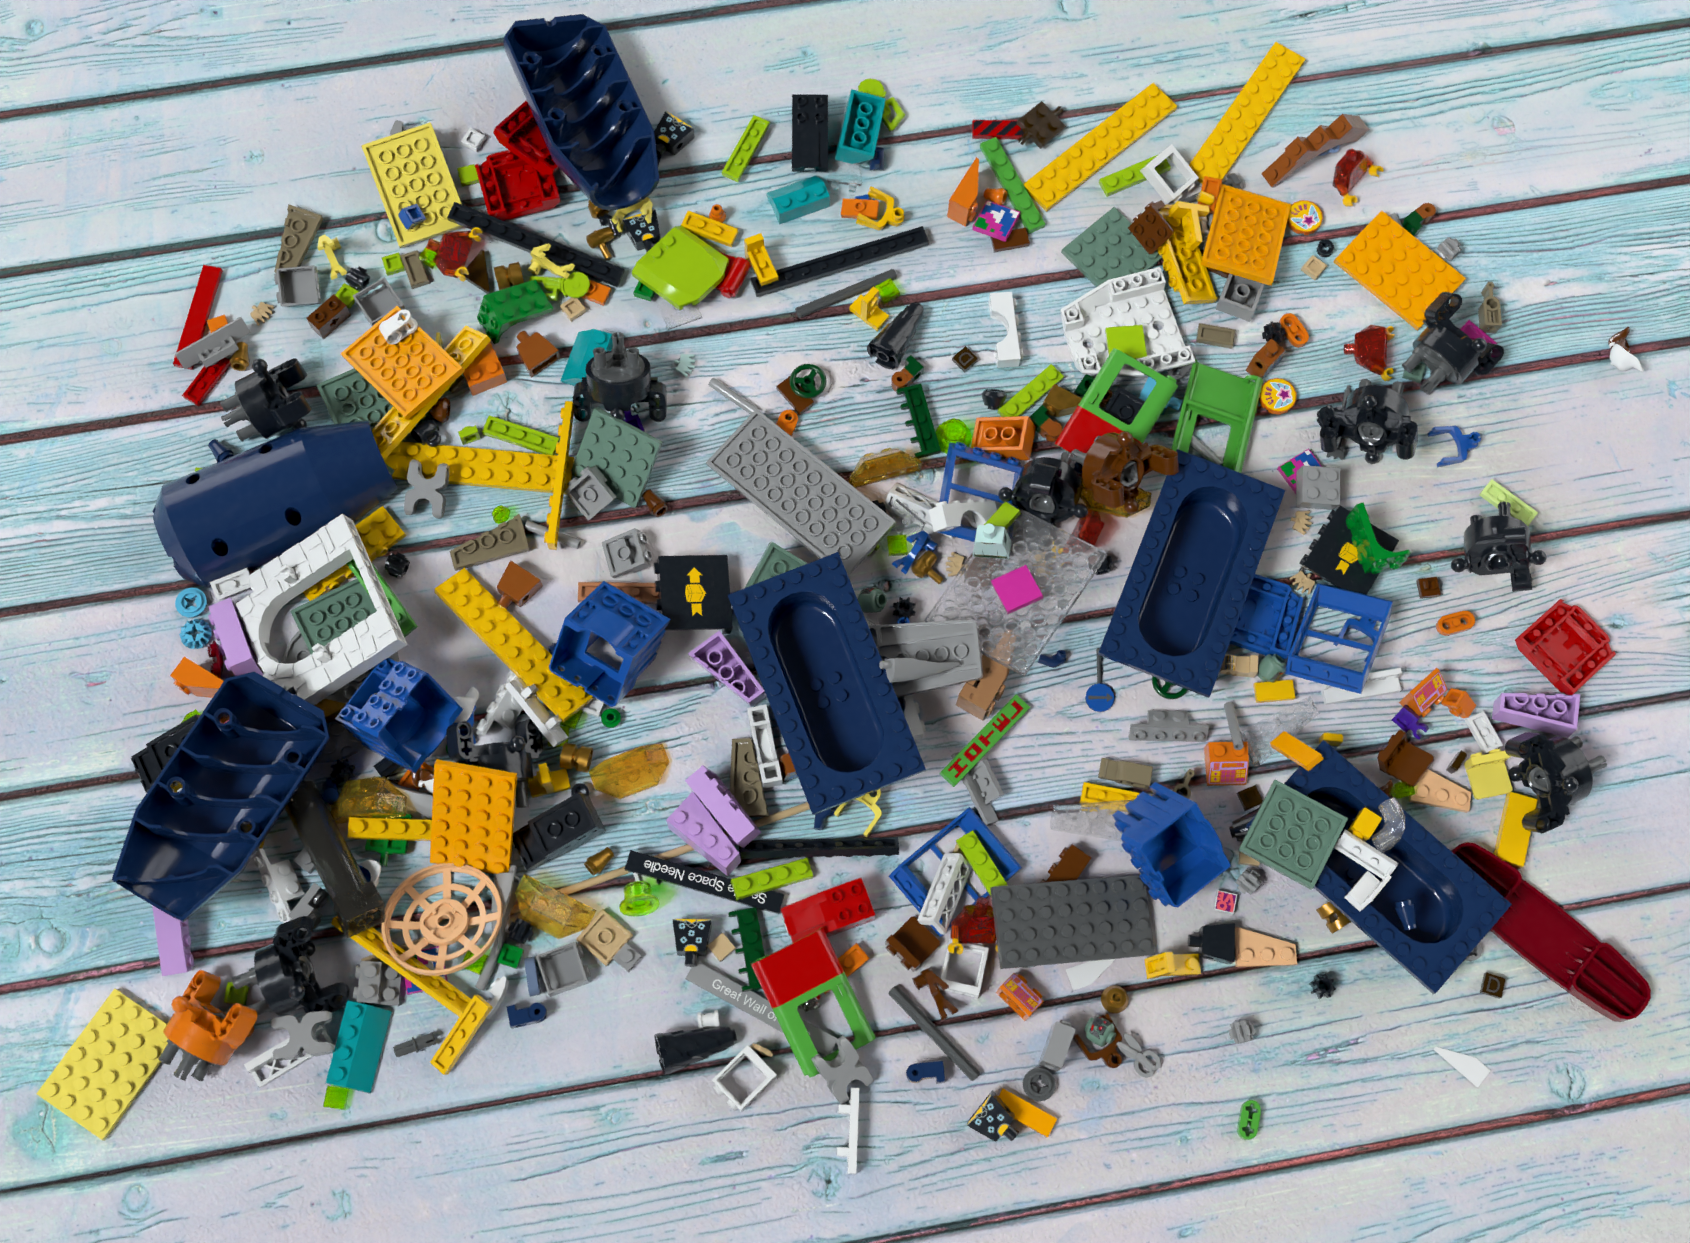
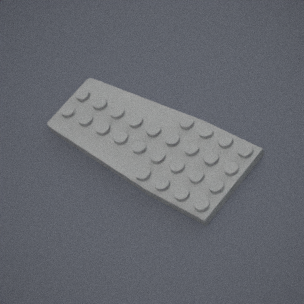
M973 619L868 626L882 661H885V658H914L931 662H960V665L933 676L891 683L897 698L983 678L978 624Z

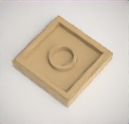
M602 909L576 940L607 967L617 952L633 937V934Z

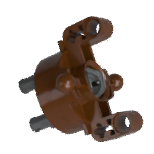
M1127 431L1120 434L1111 432L1097 436L1087 453L1074 449L1071 454L1077 457L1070 455L1072 461L1082 464L1083 483L1086 489L1093 494V500L1111 508H1118L1124 505L1125 511L1129 514H1134L1139 510V504L1135 498L1139 495L1137 488L1144 475L1153 470L1164 475H1175L1179 472L1178 453L1161 445L1148 446L1147 442L1141 445Z

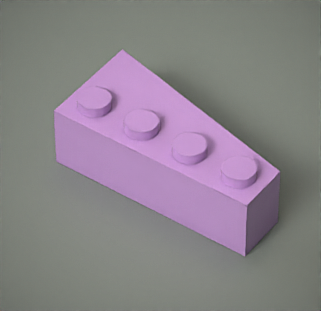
M231 597L208 606L211 613L208 615L212 626L215 625L216 627L213 632L216 639L221 641L219 649L222 655L226 656L224 663L227 670H232L235 676L254 671L263 676V671L257 664V656L250 646L251 641L244 631L243 621L238 616V609Z
M720 631L688 653L696 663L751 707L767 697L764 689Z
M1501 693L1494 701L1492 719L1568 738L1577 730L1580 694L1566 696L1564 694L1527 695V693Z
M702 765L685 780L697 798L704 803L709 814L718 820L716 822L723 831H727L729 834L728 839L733 845L736 846L738 844L744 848L762 833L713 771Z
M692 791L666 819L668 828L724 874L729 876L741 863L739 852Z
M152 905L162 976L191 971L194 966V959L190 951L191 938L189 935L188 919L181 922Z

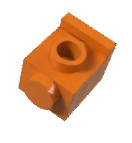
M1453 688L1448 691L1441 702L1443 706H1447L1450 709L1451 714L1461 718H1469L1476 707V704L1466 691Z

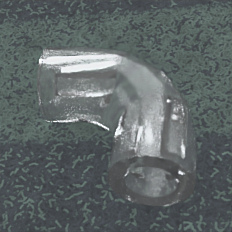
M1396 797L1388 799L1378 806L1384 817L1385 825L1381 831L1372 836V841L1382 853L1388 851L1400 841L1405 830V815Z

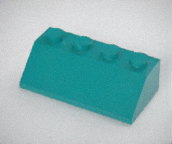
M851 89L835 160L855 164L874 158L886 98Z
M347 1001L326 1084L371 1093L392 1011Z

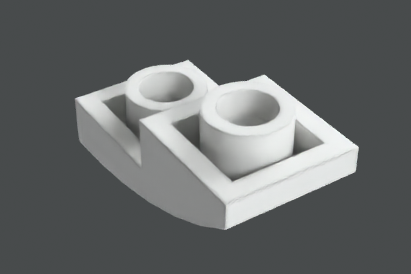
M504 976L501 979L497 978L491 984L492 989L490 992L495 997L487 1000L493 1007L486 1017L489 1020L498 1010L506 995L509 981Z

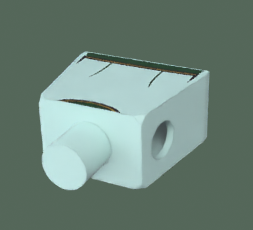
M990 523L978 525L973 557L1009 559L1011 539L1005 527L994 526Z

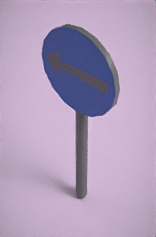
M1097 648V684L1089 687L1085 700L1086 704L1093 711L1104 712L1113 705L1114 694L1110 687L1101 684L1100 655H1097L1100 648Z

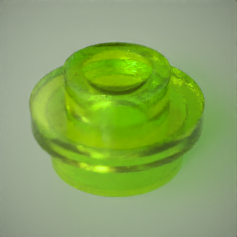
M500 505L492 511L493 520L497 524L506 522L509 519L510 510L507 507Z

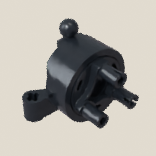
M1503 501L1498 504L1499 516L1482 518L1480 515H1472L1470 517V526L1465 530L1463 536L1465 560L1455 558L1451 562L1452 570L1460 573L1467 569L1470 573L1473 572L1480 576L1510 573L1512 592L1532 590L1529 567L1532 563L1535 565L1544 564L1547 556L1542 550L1532 553L1530 529L1523 521L1511 516L1510 503Z

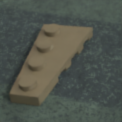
M288 204L287 218H285V229L281 238V248L278 252L275 274L277 273L276 269L301 266L323 221L321 215Z
M520 514L514 516L508 522L499 524L495 529L482 533L480 537L474 540L471 539L451 550L450 555L455 571L530 551Z
M751 738L732 739L730 792L749 817H769L754 742Z

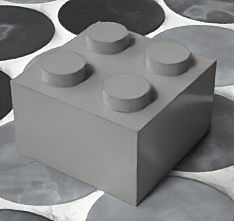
M1229 274L1215 309L1250 322L1265 284Z
M1303 465L1296 471L1297 508L1332 510L1340 505V468Z

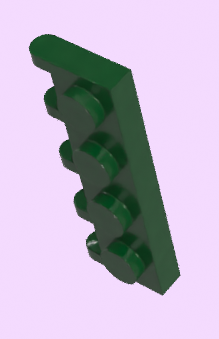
M921 383L897 389V395L904 394L906 403L900 405L901 410L908 409L911 420L905 422L906 427L913 426L916 437H912L910 441L912 444L918 442L921 452L915 453V458L919 459L941 453Z
M756 907L731 911L728 915L729 917H737L739 927L731 930L732 935L740 934L742 948L735 949V954L744 955L746 966L745 968L738 969L739 974L747 973L749 985L741 987L742 992L762 989L751 966L753 961L765 956Z

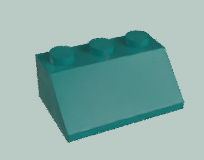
M817 175L766 193L779 224L830 207L828 190L824 181Z
M596 329L578 332L560 381L573 386L578 382H582V377H586V365L594 357L593 350L602 347L606 352L611 351L613 347L612 334Z

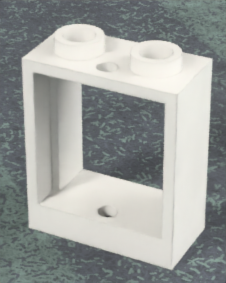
M1172 144L1140 170L1166 204L1172 200L1174 203L1183 196L1181 193L1184 190L1188 192L1195 186L1194 182L1199 178ZM1167 157L1187 180L1174 193L1154 169Z
M958 938V943L963 946V951L981 955L975 986L946 980L951 953L948 951V945L952 943V939H949L940 976L949 986L944 991L978 998L989 948L985 947L983 943L974 942L969 944L964 943L965 939Z
M747 1045L712 1080L715 1084L712 1088L720 1096L724 1093L729 1099L727 1101L728 1105L734 1111L739 1109L742 1112L777 1075ZM747 1057L766 1079L740 1103L721 1081Z

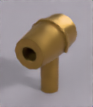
M610 227L595 230L586 236L587 243L592 249L599 247L606 260L612 258L605 244L614 239V234Z
M926 551L915 561L911 569L915 576L923 578L927 574L937 584H940L943 580L932 569L937 560V556L932 551Z

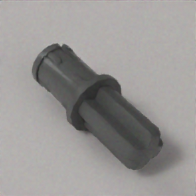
M430 1032L418 1038L412 1037V1040L395 1045L393 1048L396 1057L415 1051L418 1053L420 1049L436 1045L434 1035Z

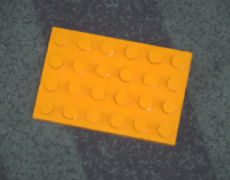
M1221 184L1200 265L1271 286L1274 281L1291 204Z
M1382 210L1334 260L1336 265L1417 331L1424 325L1423 320H1426L1425 310L1442 292L1454 293L1466 279Z
M396 306L340 354L408 421L464 373L465 370L419 326L415 332L409 334L397 344H388L381 334L379 326L383 321L401 310Z
M436 759L434 763L430 863H453L457 867H462L466 864L481 872L492 874L508 873L512 855L517 773Z

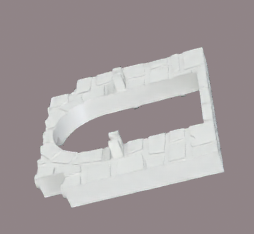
M344 514L336 517L308 538L297 543L282 553V555L265 564L261 569L250 574L248 577L253 593L236 603L238 616L245 624L244 631L251 640L250 646L255 651L257 663L264 672L263 677L313 705L407 645L352 519ZM354 559L377 611L355 625V627L341 634V636L327 643L326 646L319 643L312 647L313 651H315L312 655L296 663H279L276 658L270 656L266 647L270 645L271 626L279 610L287 602Z

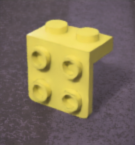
M1499 748L1491 750L1489 754L1482 755V752L1470 755L1471 758L1464 762L1475 799L1480 800L1512 792L1513 788L1504 763L1510 756L1505 751H1501Z

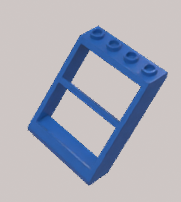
M950 442L939 502L947 501L948 504L950 489L1004 503L997 495L953 484L952 477L956 456L1015 472L1012 491L1023 467L1017 458H1006L997 452L988 453L979 447L970 448L960 442H956V444ZM1012 500L1009 501V502H1007V503H1009L1010 505H1012V506H1014L1015 508H1017V506H1015V505L1012 504ZM1015 521L1006 530L1011 542ZM961 524V526L949 531L938 533L974 542L977 528Z
M1318 583L1290 650L1285 674L1361 694L1389 623L1393 601ZM1320 606L1382 622L1373 646L1309 630L1317 607ZM1310 636L1370 652L1363 672L1298 656L1305 637Z
M970 807L903 861L889 875L890 879L919 913L928 895V890L911 872L908 866L929 849L941 861L943 854L935 844L957 826L965 834L974 831L1006 882L1022 868ZM966 882L964 889L975 902L954 920L951 919L947 932L989 897L988 892L979 897ZM942 915L939 920L940 924L943 922ZM930 925L939 937L944 935L940 934L933 925Z

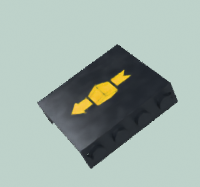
M1339 505L1336 511L1332 509L1327 519L1330 521L1327 526L1323 524L1317 533L1320 535L1319 539L1312 541L1308 548L1311 550L1309 555L1304 554L1299 562L1302 565L1299 572L1306 568L1338 588L1367 595L1380 573L1364 572L1362 564L1358 561L1357 548L1352 543L1351 530L1346 525V518L1351 511ZM1371 524L1378 544L1385 550L1393 552L1399 540Z
M658 556L657 562L654 563L653 567L654 574H657L658 580L655 581V592H658L659 599H656V611L670 619L668 626L664 630L722 629V634H730L733 625L731 602L728 594H730L728 556Z

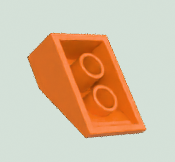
M975 158L949 199L947 217L965 227L969 221L972 222L977 214L975 210L978 206V203H976L979 174L978 158Z
M491 342L487 344L486 348L479 353L463 373L472 396L507 383L505 373Z
M1029 416L976 418L971 448L979 447L988 453L997 452L1006 458L1014 457L1018 460H1030L1036 426Z
M185 656L170 675L175 680L173 684L179 687V690L187 695L192 693L197 697L213 698L224 682Z

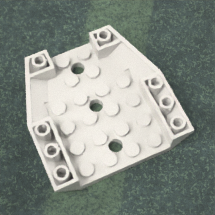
M1160 267L1107 280L1060 309L1064 336L1075 367L1082 374L1097 375L1108 358L1105 328L1142 325L1147 356L1136 360L1156 372L1195 363L1190 345L1185 346L1165 294L1166 281ZM1160 324L1163 329L1156 330L1153 328V325ZM1090 342L1093 346L1085 348L1083 343ZM1124 365L1118 376H1146L1129 365Z

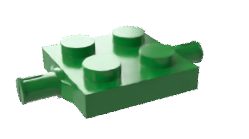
M391 798L388 810H372L370 818L412 819V815L396 811L398 799ZM366 839L365 850L381 854L379 864L382 867H387L389 855H406L408 840Z

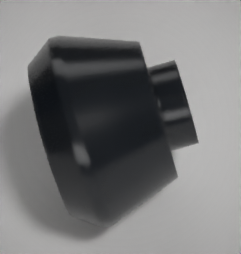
M985 389L981 393L984 405L988 406V409L998 410L999 407L1003 406L1007 397L1005 391L998 389Z

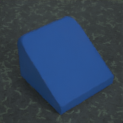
M418 204L402 208L398 214L407 230L426 220Z

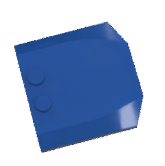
M1255 574L1230 644L1265 656L1277 654L1283 659H1287L1304 598L1298 597L1291 591L1292 588L1288 584Z

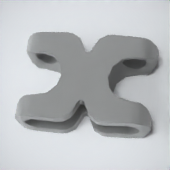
M411 460L407 480L415 488L408 490L405 494V514H415L419 502L427 499L432 504V515L437 519H442L445 513L446 497L439 490L446 488L448 485L449 465L446 463L439 464L435 476L431 479H426L422 475L421 463L418 460Z
M328 1011L310 1012L303 1016L302 1021L292 1015L271 1019V1027L277 1030H287L290 1035L286 1046L273 1051V1059L278 1061L298 1059L302 1056L304 1050L312 1056L333 1053L335 1051L333 1044L318 1042L315 1036L316 1030L320 1025L332 1021V1013Z
M844 1036L836 1040L839 1052L835 1059L825 1061L819 1054L811 1058L817 1071L827 1080V1087L841 1105L849 1100L846 1089L851 1081L861 1080L865 1086H869L874 1082L868 1069L859 1061L858 1053Z

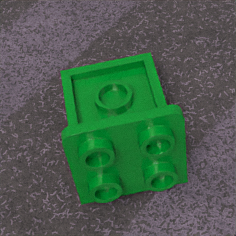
M536 279L484 295L477 319L479 324L483 325L488 337L494 344H497L502 334L511 326L551 313L553 306Z
M1364 502L1356 504L1347 516L1346 525L1351 530L1352 543L1357 548L1358 561L1362 564L1365 573L1372 572V574H1377L1387 568L1395 570L1407 561L1411 554L1410 550L1391 552L1378 544Z

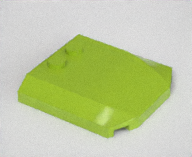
M680 225L673 227L636 262L632 270V276L674 307L682 310L683 306L700 303L724 280L729 260Z

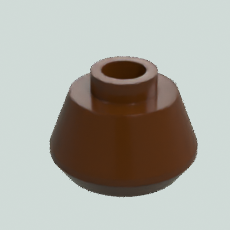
M446 397L440 398L431 407L429 414L432 415V418L441 423L449 420L450 401Z

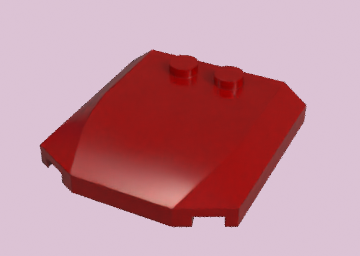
M527 100L494 128L493 133L501 145L543 175H552L559 169L550 155Z
M510 150L490 154L486 157L485 162L475 165L489 216L504 221L552 209L561 202L553 174L543 175Z
M1559 599L1518 636L1515 642L1518 650L1561 693L1572 696L1609 662L1616 653L1615 651L1612 652L1608 635L1580 607L1576 605L1570 606L1563 603L1564 600Z

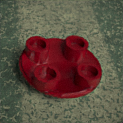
M213 640L212 644L207 646L209 658L212 657L214 662L210 665V671L213 675L221 678L224 666L223 655L218 644Z

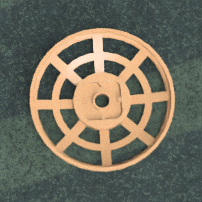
M441 863L423 868L404 880L389 898L381 922L384 944L398 964L414 973L426 976H440L462 970L482 957L496 939L503 917L500 894L490 878L472 866L464 864L462 867H457L453 863ZM451 872L469 874L479 879L480 882L473 890L463 885L452 884ZM443 873L442 885L432 887L422 894H419L412 887L429 876ZM486 886L492 892L497 904V912L487 915L485 906L479 897ZM458 891L468 896L460 903L451 899V892ZM443 892V899L435 901L432 904L425 900L433 894ZM407 893L414 901L407 909L403 921H391L397 903ZM475 901L479 907L480 916L469 918L466 909ZM418 906L424 909L420 922H410ZM443 919H449L447 925L440 926V922ZM497 920L491 937L480 949L475 944L482 936L486 923ZM479 924L477 933L470 941L465 936L468 927ZM390 929H401L404 940L409 948L400 956L392 945ZM409 930H421L424 938L414 945ZM458 941L464 946L461 950L447 955L448 945ZM430 943L439 946L438 956L426 954L421 950ZM467 951L474 954L465 962L444 969L445 961L455 959ZM417 955L422 959L437 963L435 970H423L413 967L405 961Z

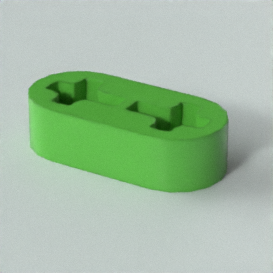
M1254 1100L1244 1102L1240 1109L1237 1133L1243 1140L1253 1139L1258 1132L1261 1107ZM1253 1105L1252 1107L1256 1112L1252 1113L1249 1119V1111L1246 1110V1107ZM1247 1122H1250L1249 1129L1252 1130V1133L1246 1136L1242 1128L1247 1126Z

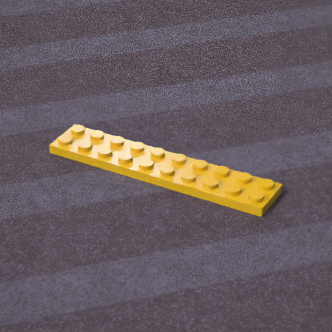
M1278 42L1273 44L1190 162L1189 166L1199 177L1197 179L1198 182L1203 184L1204 176L1224 179L1306 60L1304 57Z
M1154 83L1150 84L1023 184L1025 189L1046 212L1172 114L1177 109V105Z
M465 325L444 350L465 370L479 353L486 348L491 339L488 335ZM455 380L408 421L392 407L372 429V433L384 461L431 407L437 403L439 398L450 388Z
M400 442L399 446L385 460V463L394 469L393 479L407 480L409 463L414 459L421 463L422 475L426 479L433 478L439 464L446 463L449 465L448 484L553 493L554 489H551V481L556 475L554 460H558V455L552 456L446 445L430 447L427 444L422 445V443ZM568 457L564 491L569 487L568 483L572 480L571 469L574 464V457Z
M465 568L434 589V593L518 678L520 677L527 686L535 684L538 688L535 695L555 715L558 714L563 723L593 701V696L586 693L584 687H576L550 671L549 664L552 655L504 607L499 605L498 601Z

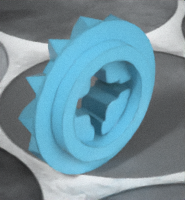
M187 588L178 594L175 606L182 616L188 618L198 617L200 613L204 612L207 605V597L200 589ZM186 599L191 601L196 599L194 602L196 603L197 607H189V604L186 601Z
M194 618V620L187 621L181 627L179 635L181 642L186 647L200 649L208 644L212 631L209 624L203 619ZM196 627L197 631L201 633L197 634L196 638L194 639V637L189 634L193 633Z

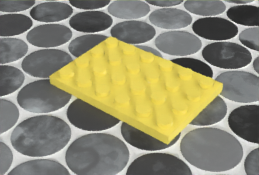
M431 122L361 145L399 248L463 227L447 219L454 202L461 204ZM418 204L426 220L407 230L398 214L402 208Z
M114 988L36 1094L105 1141L161 1064L158 1058L168 1044V1038L163 1033L167 1023Z

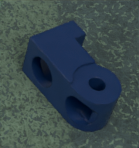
M534 1003L528 1008L518 1010L515 1005L506 1006L511 1029L540 1023L547 1017V1010L541 1003Z
M943 1061L911 1064L906 1070V1077L911 1083H919L923 1079L936 1078V1084L945 1083Z

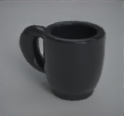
M432 419L420 422L411 431L416 442L422 443V445L427 444L430 447H436L441 442V436L438 433L439 427Z

